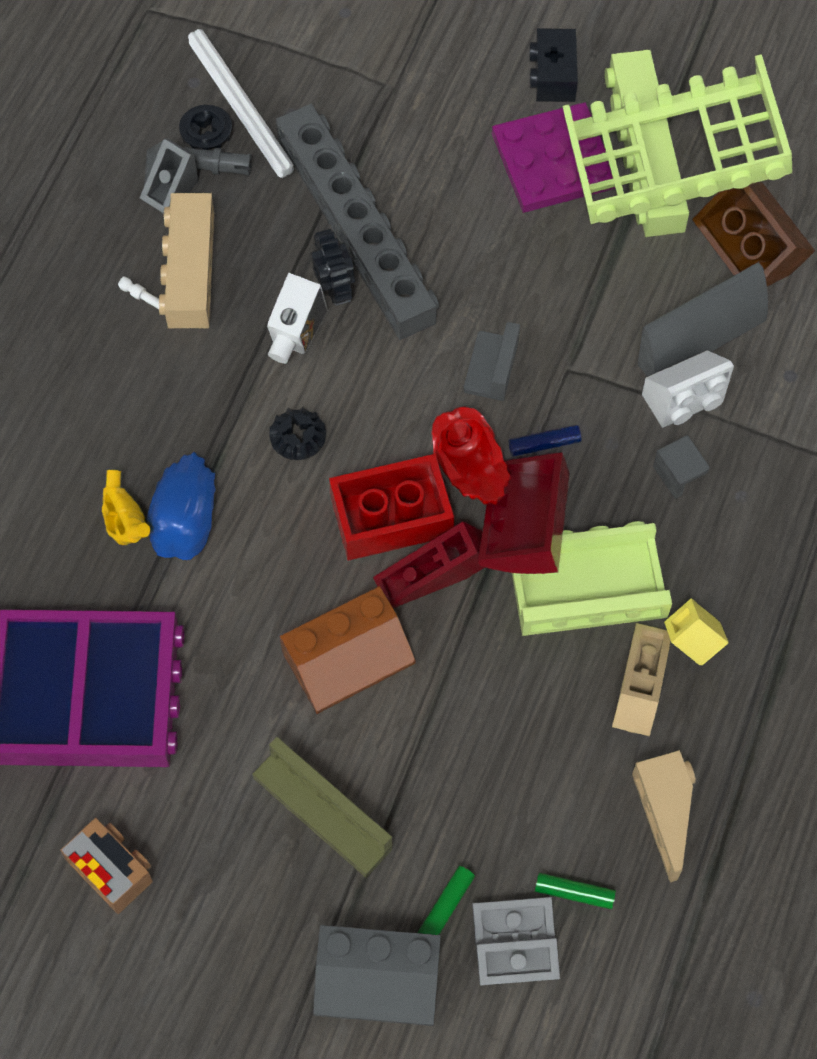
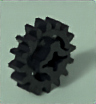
M331 229L315 233L314 244L316 250L310 252L315 278H317L318 283L321 285L322 291H328V295L331 296L332 303L335 306L351 302L352 290L350 284L355 283L354 267L345 243L339 244L338 239L335 238L334 231Z

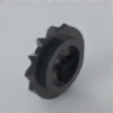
M199 105L191 108L182 116L179 124L183 143H188L191 148L195 149L202 148L208 150L212 147L220 148L224 141H229L230 133L233 130L231 118L227 112L214 105ZM208 125H211L212 132L206 131L201 135L200 127L206 128Z
M288 407L285 413L280 416L276 415L272 426H270L269 437L272 447L282 457L290 460H304L314 456L321 450L326 440V429L324 422L321 421L316 412H309L304 407L300 410H291ZM293 424H296L300 430H304L303 443H300L299 438L297 439L295 434H291Z

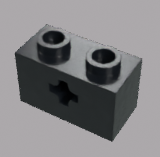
M537 28L536 42H530L529 61L535 62L536 68H530V88H536V102H575L578 84L576 29Z

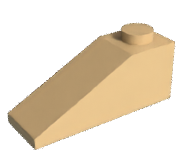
M636 623L612 727L650 736L659 703L671 642L667 630Z
M680 750L637 762L632 773L670 882L677 881L682 872L693 789L692 784L695 783L693 768L689 761L684 762Z

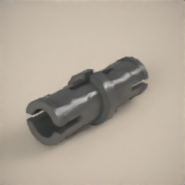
M216 147L214 151L184 148L194 154L196 169L209 170L214 175H220V172L249 176L251 173L252 163H249L252 161L251 154L223 152L222 148Z

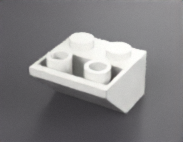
M707 350L646 377L642 396L662 428L673 423L675 425L682 424L689 420L693 414L704 409L705 411H711L722 404L734 365L730 360Z

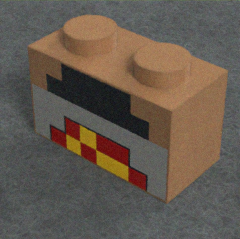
M95 818L60 851L73 869L119 914L153 882L147 871L151 865L139 851L135 849L130 853L121 844L125 838L111 823L104 827Z

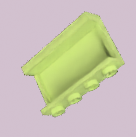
M637 521L628 523L624 527L610 529L607 526H597L588 531L577 533L563 530L558 573H512L522 636L668 618L672 600L670 591L664 588L655 543L656 525L654 523L645 524L644 522Z

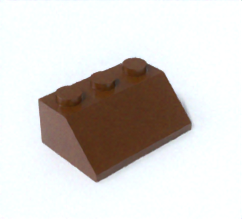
M762 181L752 183L745 188H732L718 192L692 219L734 276L759 262L764 270L767 287L791 275L815 252L814 248Z

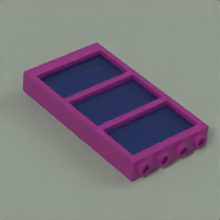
M0 610V765L170 767V755L177 754L178 746L177 732H172L173 718H179L180 697L174 695L175 683H181L182 661L177 660V648L184 647V625H178L175 612Z

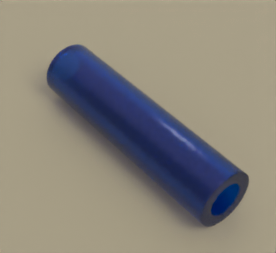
M575 425L509 439L508 445L510 454L514 457L580 443L582 438L579 426Z

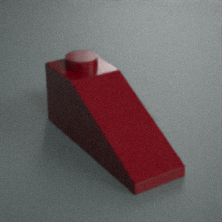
M461 522L380 572L373 579L377 587H381L392 608L466 580L485 568L480 566L478 562L482 531L465 522Z

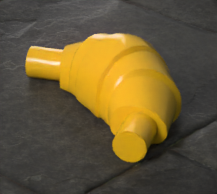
M107 470L102 505L106 531L119 545L136 543L141 538H145L150 534V527L145 523L144 513L137 502L134 501L124 488H121V471Z

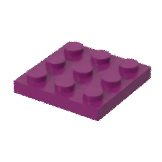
M586 102L570 106L573 121L592 117ZM563 108L492 126L491 134L523 213L584 197ZM600 135L578 141L582 158L606 153ZM609 161L585 166L589 185L613 179ZM612 187V188H608V189H605V190L593 192V193H591V195L597 194V193H601V192H605V191H609V190L616 189V188H615V187Z

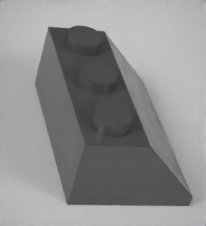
M320 925L313 1015L434 1026L441 935Z

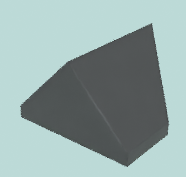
M164 138L160 143L147 149L144 188L140 199L164 213V208L170 207L171 193H189L198 183L194 154L168 138Z

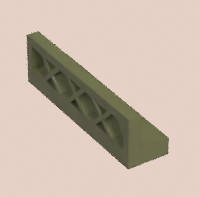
M276 737L269 744L271 755L252 774L253 779L367 878L392 851V836Z

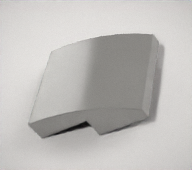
M552 897L472 903L480 985L560 979Z

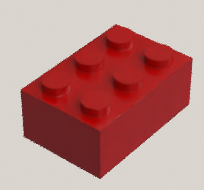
M436 454L329 478L330 497L347 561L430 542L454 527V515Z

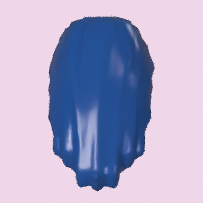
M195 452L188 456L183 455L178 463H173L164 470L162 478L157 482L156 490L149 506L147 524L150 527V542L157 555L164 558L177 557L182 560H191L203 550L211 531L214 493L216 490L214 480L216 476L215 473L211 472L210 468L205 466V459L199 457Z

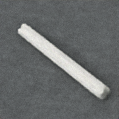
M201 29L191 32L188 35L190 46L273 170L281 178L291 175L294 171L292 161L211 41Z

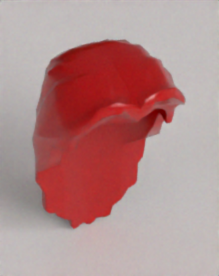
M467 406L458 407L451 412L440 414L432 424L431 434L433 453L436 454L439 466L450 480L452 486L456 487L462 496H468L472 500L479 499L484 505L489 503L497 505L498 501L505 496L504 488L508 485V481L511 480V475L508 473L507 464L504 461L501 448L496 442L493 429L479 411Z

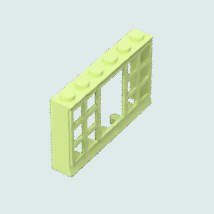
M762 54L755 56V75L738 79L736 69L734 67H727L722 71L723 83L708 87L704 86L702 76L696 75L689 80V92L674 96L671 95L668 84H661L656 88L657 100L638 104L636 94L627 93L623 97L625 108L608 113L605 112L603 102L596 101L590 105L592 117L573 121L570 106H563L591 224L598 222L606 223L617 217L629 214H642L649 209L665 205L673 206L685 200L700 196L709 197L720 191L732 188H745L752 183L768 179L777 180L787 174H791L792 154ZM762 94L766 112L742 117L737 100ZM730 102L735 119L710 125L706 108ZM699 110L715 171L655 185L640 125ZM769 120L774 138L750 143L745 125ZM633 127L637 145L613 151L609 133ZM738 128L743 146L718 152L713 134ZM602 135L606 153L582 158L578 141ZM777 146L778 155L759 160L754 159L752 152ZM640 153L644 171L620 177L615 159ZM742 154L746 155L747 163L722 168L720 160ZM609 161L613 179L589 185L585 166ZM647 179L649 188L624 194L622 185ZM612 187L616 188L617 196L593 201L591 193Z

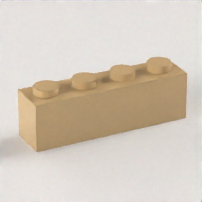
M171 193L170 207L164 208V225L169 227V236H163L162 251L163 256H167V265H161V285H166L165 294L159 295V313L166 316L168 328H209L215 215L212 193Z

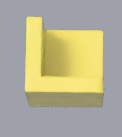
M692 598L664 622L671 643L699 665H704L729 643L721 623Z

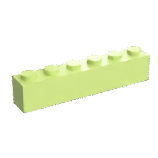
M650 50L611 54L610 68H605V83L607 88H612V111L625 108L623 97L627 93H635L638 104L657 100L656 88L659 84ZM667 118L641 124L640 128L655 185L680 180V172ZM633 127L617 131L619 142L624 141L625 147L637 145ZM640 153L623 157L625 169L630 168L631 174L644 171ZM647 179L629 183L630 192L649 188ZM685 200L677 205H665L649 209L647 212L635 214L637 224L643 225L645 237L685 232L689 210Z

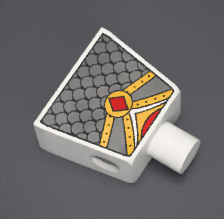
M288 273L267 325L273 341L268 356L273 360L286 364L292 351L301 354L306 353L328 311L320 284Z

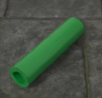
M458 866L417 933L439 935L475 878L471 871Z
M544 873L538 874L535 892L611 910L616 890Z

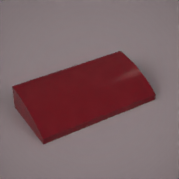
M563 452L507 460L505 462L508 473L511 475V480L508 481V485L504 488L505 496L498 501L497 505L489 503L486 506L478 557L479 565L493 570L519 574L558 573L570 475Z

